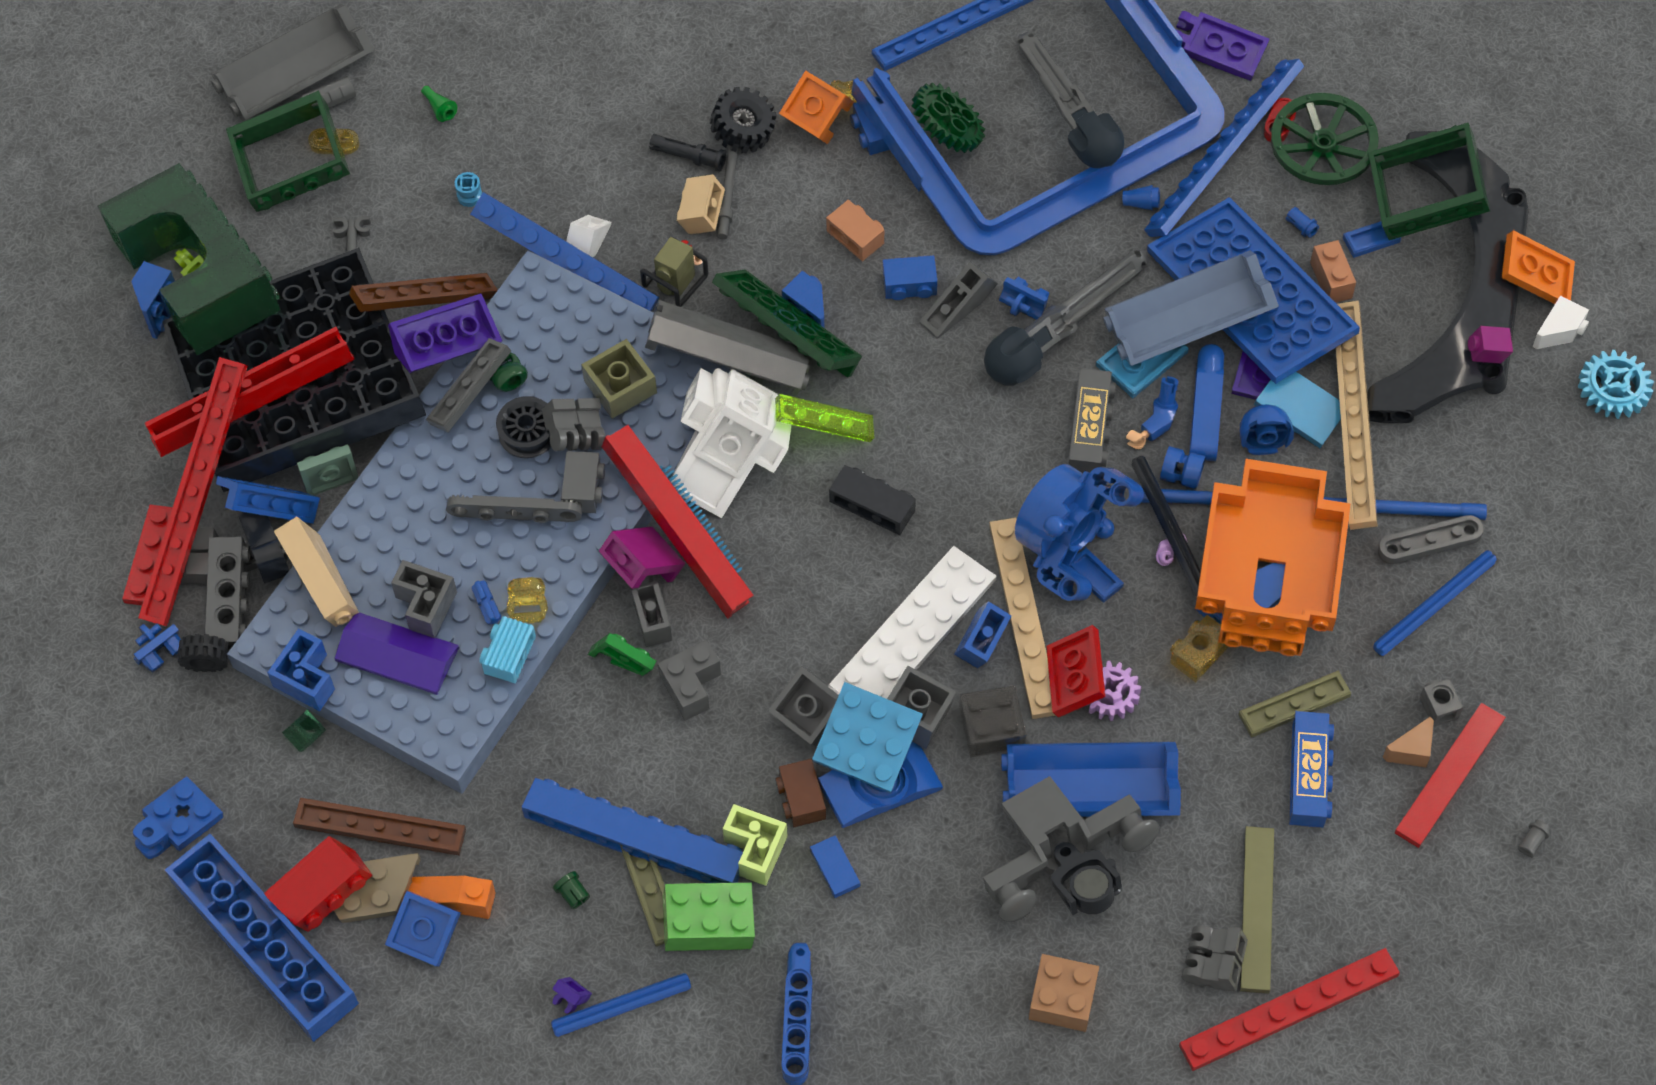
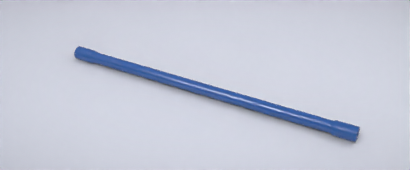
M1161 489L1167 503L1211 505L1213 491ZM1144 492L1141 503H1150ZM1323 498L1325 500L1347 503V498ZM1376 500V511L1382 514L1441 517L1472 515L1480 520H1486L1487 505L1478 503L1451 504Z

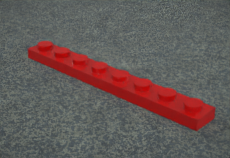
M1384 948L1181 1041L1179 1047L1192 1071L1197 1070L1398 977L1400 972L1387 949Z

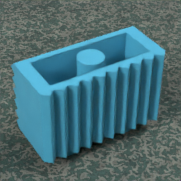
M503 616L500 624H495L490 634L492 642L489 648L485 647L480 656V663L482 664L484 674L516 683L536 638L534 626Z

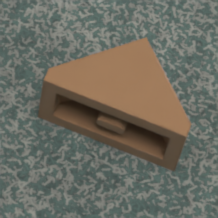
M1431 717L1427 718L1389 744L1383 755L1386 762L1426 768L1431 756L1434 720Z

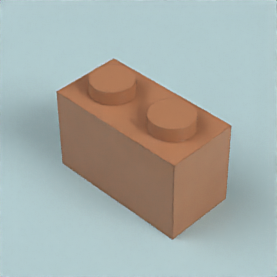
M847 200L826 217L827 232L862 262L884 244V228L877 220L873 221L866 215L861 206L854 205L850 200Z
M1339 240L1314 246L1310 263L1321 289L1335 303L1352 299L1356 280Z

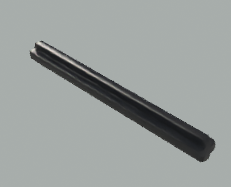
M1144 456L1136 457L1131 463L1134 472L1197 597L1201 570Z

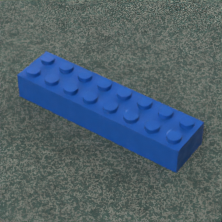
M211 834L207 835L165 869L171 883L313 1042L359 1004L351 988L285 915L265 896L264 892Z

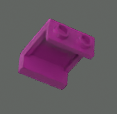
M653 527L612 531L599 549L601 555L632 589L639 588L646 576L660 574L667 582H673L686 564Z

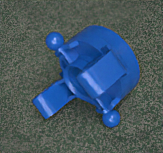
M1063 464L1055 467L1041 478L1024 501L1015 524L1016 540L1038 555L1033 566L1038 568L1037 578L1039 582L1064 600L1081 601L1087 599L1092 592L1091 582L1070 566L1078 551L1088 542H1092L1095 536L1107 539L1114 533V523L1110 519L1105 518L1106 512L1102 508L1106 500L1118 506H1137L1144 497L1142 487L1117 469L1097 467L1090 473L1088 471L1081 473L1071 465ZM1126 488H1128L1129 490V497L1127 500L1124 497V492ZM1074 583H1076V585H1077V592H1076V594H1074V592H1073V584H1074Z

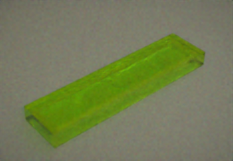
M779 394L775 398L777 422L871 442L875 438L873 415Z

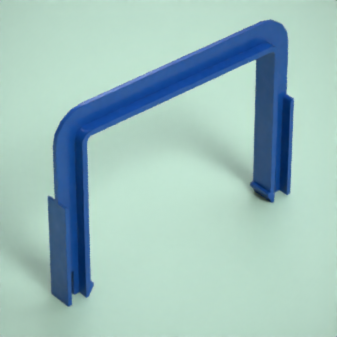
M1154 0L1105 1L1188 115L1124 149L1121 157L1112 166L1104 168L1090 167L993 220L984 218L890 83V75L887 72L875 68L873 76L867 78L868 84L882 104L879 105L863 81L860 82L858 78L853 80L852 96L884 138L885 144L917 190L920 191L922 188L956 239L966 249L977 254L998 255L1021 245L1203 147L1219 135L1224 124V107L1218 95L1182 48L1183 39Z

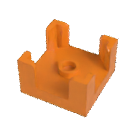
M805 70L779 114L828 144L834 135L829 130L840 110L843 109L848 112L854 101Z

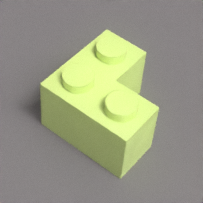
M733 804L723 827L724 842L744 849L738 863L740 877L766 886L787 839V823Z

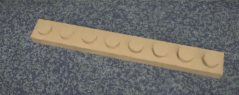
M1017 519L991 521L989 524L1008 613L1012 615L1010 622L1031 718L1056 716L1052 713L1048 658L1022 544L1015 537Z

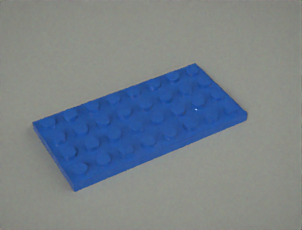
M1230 197L1172 230L1166 236H1162L1147 245V252L1174 280L1249 250L1256 254L1264 278L1272 285L1279 307L1224 328L1223 331L1275 384L1359 334L1360 326Z

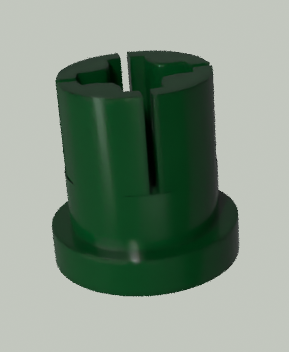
M576 871L566 874L553 886V890L562 895L571 909L578 908L582 905V902L585 903L590 898L589 893L578 880L579 875Z

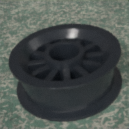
M523 396L507 402L501 408L497 415L496 428L499 441L508 453L520 458H533L551 448L550 432L546 431L541 410L547 405L545 401L537 397ZM524 426H531L530 428L523 429Z

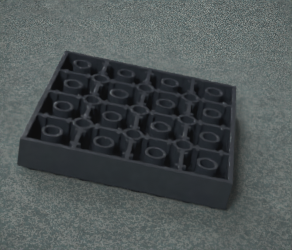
M360 248L162 321L189 400L209 391L219 357L248 366L246 370L248 371L334 327H337L354 357L353 361L230 422L215 470L216 478L220 476L253 482L295 466L298 462L303 461L309 456L323 454L334 447L350 445L426 416L411 374L394 353L388 327L390 322L385 310L360 312L349 294L352 286L374 284ZM221 486L223 492L229 491L228 488Z

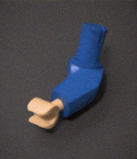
M1169 376L1162 378L1159 397L1153 403V415L1141 425V434L1134 430L1129 431L1126 438L1130 441L1127 445L1135 449H1142L1146 443V438L1149 441H1153L1170 430L1178 409L1175 395L1179 381L1176 378Z

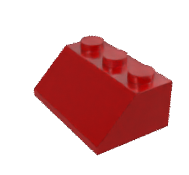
M328 836L264 894L295 926L309 932L311 929L318 927L329 913L340 908L345 899L354 891L360 890L373 875L355 850Z

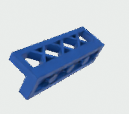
M217 477L216 484L229 489L225 508L289 520L298 517L303 522L314 524L320 497L293 489Z

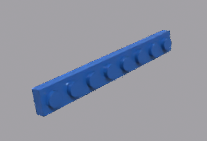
M484 192L470 214L540 257L651 312L660 298Z

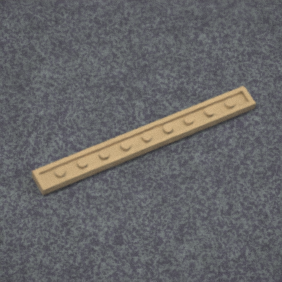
M1359 301L1337 304L1360 326L1359 334L1336 347L1347 503L1351 504L1349 513L1350 530L1378 526Z

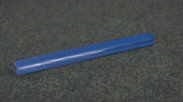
M1489 550L1483 552L1374 643L1373 649L1380 656L1386 655L1492 567L1497 560L1496 556Z

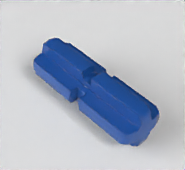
M476 581L472 586V591L478 605H482L480 610L488 625H495L501 620V614L495 601L491 600L493 599L492 593L486 581Z

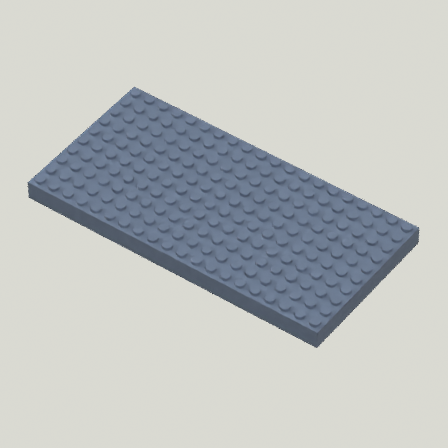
M530 251L525 253L487 304L502 338L501 343L507 345L511 353L516 354L521 364L527 369L528 377L526 381L517 389L502 392L497 390L493 382L489 380L451 430L446 432L430 425L426 418L479 350L445 361L419 396L426 416L397 426L317 532L321 536L359 613L409 629L405 614L411 603L395 598L391 584L402 560L454 578L457 594L435 638L459 645V650L438 695L335 661L334 658L343 629L349 622L335 627L324 619L294 566L291 567L227 653L234 669L461 794L465 791L616 572L599 552V549L610 533L617 530L647 527L653 518L603 448L601 450H592L591 447L588 450L577 448L573 452L599 453L600 463H605V477L599 480V487H602L603 490L602 503H597L596 513H582V518L575 522L548 521L546 523L515 519H493L486 521L480 518L450 515L446 511L447 499L450 496L452 497V495H459L460 497L464 495V497L468 496L469 498H472L473 495L545 498L561 502L566 451L568 450L565 448L564 451H554L551 447L545 453L533 458H520L508 453L499 441L496 428V419L499 411L507 402L523 396L537 397L547 404L552 399H574L576 401L578 398H596L584 382L581 364L627 339L655 375L657 393L613 419L601 405L599 410L601 427L604 429L606 437L629 425L658 466H663L661 470L670 465L672 466L664 473L666 474L676 469L696 431L682 423L681 417L686 393L698 371L702 368L713 374L717 368L727 373L732 369L661 345H657L655 351L645 348L649 335L648 331L654 315L653 312ZM736 370L737 372L745 375L748 378H750L751 376L750 374ZM524 426L523 429L530 428L531 426ZM484 580L487 582L493 596L491 600L495 601L501 614V619L503 616H506L507 618L516 619L517 621L534 626L536 638L516 683L486 675L483 672L480 656L485 647L489 648L492 642L490 634L494 624L488 625L480 610L482 605H478L474 596L472 586L476 581ZM298 628L322 640L327 653L326 658L318 669L331 676L335 690L320 712L274 688L267 674Z

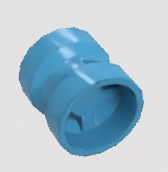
M462 173L457 176L454 182L458 201L466 207L475 206L482 195L480 180L474 173Z

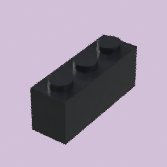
M844 465L829 489V502L897 535H901L915 512L916 498L905 490L899 491L889 486L884 480L874 479L858 468Z

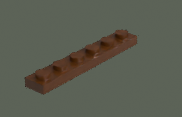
M487 273L356 285L351 287L349 294L359 311L364 312L452 303L478 294H482L484 299H491L498 289Z
M300 798L293 821L295 828L459 856L466 832L465 825Z

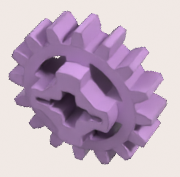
M1107 661L1106 667H1103L1106 697L1088 704L1090 705L1089 713L1099 712V719H1102L1104 715H1109L1110 721H1113L1116 714L1123 719L1125 717V710L1132 713L1134 711L1133 704L1138 705L1140 696L1138 695L1140 694L1141 686L1137 685L1138 676L1130 677L1132 669L1129 667L1125 671L1122 670V663L1120 662L1116 667H1112L1111 661ZM1129 691L1128 697L1123 701L1122 696Z

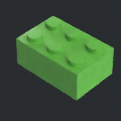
M752 882L665 884L663 892L665 951L751 949L755 938Z

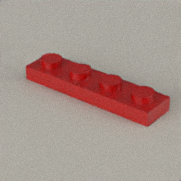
M149 505L122 598L126 604L141 606L143 604L173 507Z

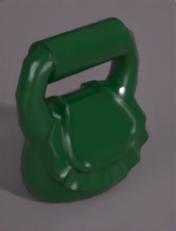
M511 352L503 361V363L506 361L507 363L499 366L489 379L497 390L502 392L517 389L528 377V371L525 366L521 364L516 354Z

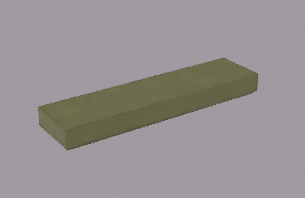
M1338 670L1239 711V716L1252 738L1293 721L1295 711L1315 712L1351 697V691Z
M620 845L655 946L665 944L663 892L665 885L658 865L652 860L649 862L644 858L629 855V852L622 849L623 845Z

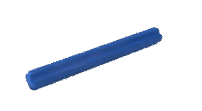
M683 973L552 1020L551 1026L555 1036L559 1037L689 990L691 983L688 975Z

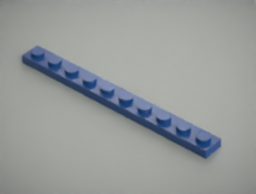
M1285 59L1275 66L1276 70L1262 82V87L1257 93L1248 99V104L1244 109L1234 116V121L1221 132V137L1216 143L1207 149V154L1202 160L1193 166V171L1189 176L1179 183V188L1175 193L1169 196L1161 210L1151 217V222L1144 229L1148 236H1166L1303 69L1304 65L1300 59Z

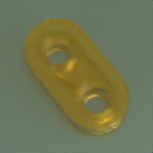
M318 128L313 130L308 137L311 150L318 154H334L326 129ZM336 129L344 155L357 151L360 145L357 133L351 129Z

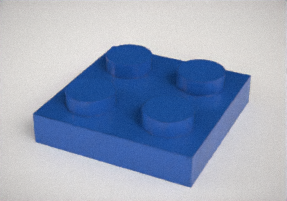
M406 891L385 945L439 967L461 912L411 891Z

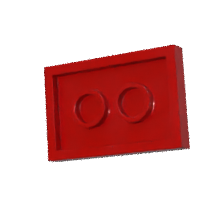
M1094 625L1046 646L1053 714L1059 718L1106 697L1099 630Z

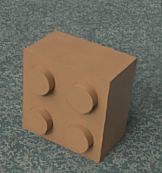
M1042 954L1030 1007L1029 1020L1086 1032L1099 966Z

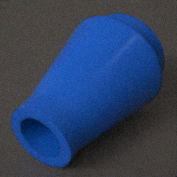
M1153 185L1123 191V206L1153 211V208L1160 207L1159 187L1153 188Z

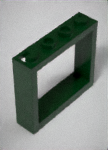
M319 90L226 129L247 199L256 212L268 210L272 206L292 200L296 196L316 190L320 186L332 181H338L350 174L328 105ZM321 115L335 160L258 191L245 146Z
M1469 123L1458 126L1454 125L1448 129L1430 132L1418 138L1407 139L1401 143L1368 152L1382 227L1388 240L1490 212L1476 142ZM1467 145L1476 187L1475 192L1392 216L1384 169Z

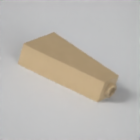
M295 517L274 531L324 619L337 627L346 624L355 614L359 613L321 536L300 518Z

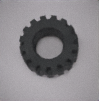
M187 635V637H182L179 641L177 662L179 666L185 667L187 670L193 669L195 672L222 671L228 665L227 653L229 652V643L215 635Z

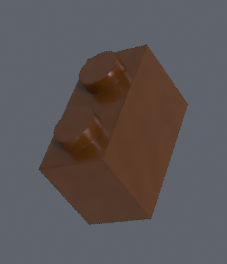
M812 758L779 766V777L775 778L778 793H784L786 802L782 803L785 818H791L793 828L826 820V808Z

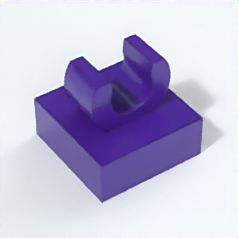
M571 977L558 979L552 988L558 993L553 998L552 1003L558 1005L562 1002L563 998L566 999L568 1006L564 1012L569 1014L576 1010L577 1005L585 1004L592 993Z

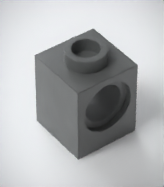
M1450 679L1441 682L1440 680H1434L1423 687L1419 699L1428 718L1431 717L1434 720L1433 727L1459 719L1463 706ZM1435 698L1443 699L1445 704L1436 702Z

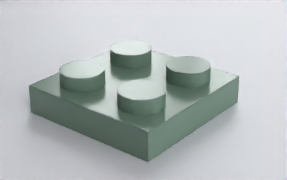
M348 444L342 447H334L328 452L317 456H309L297 463L306 492L311 495H317L358 479V473Z

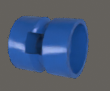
M1169 446L1162 466L1160 480L1171 483L1179 480L1182 486L1197 489L1206 456L1193 452L1185 455L1184 450ZM1178 462L1184 463L1182 472L1176 470Z

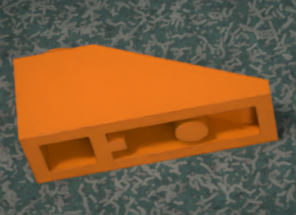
M469 876L412 877V883L408 891L459 911L462 915L485 919L490 918L496 894L492 880Z

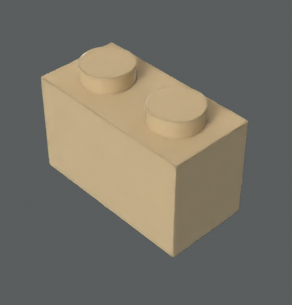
M713 174L686 179L680 208L677 212V221L688 234L716 230L725 188Z

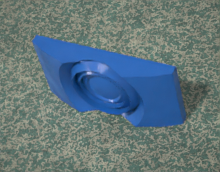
M914 742L910 745L891 793L835 770H831L818 778V783L842 828L920 799L943 788L923 749Z

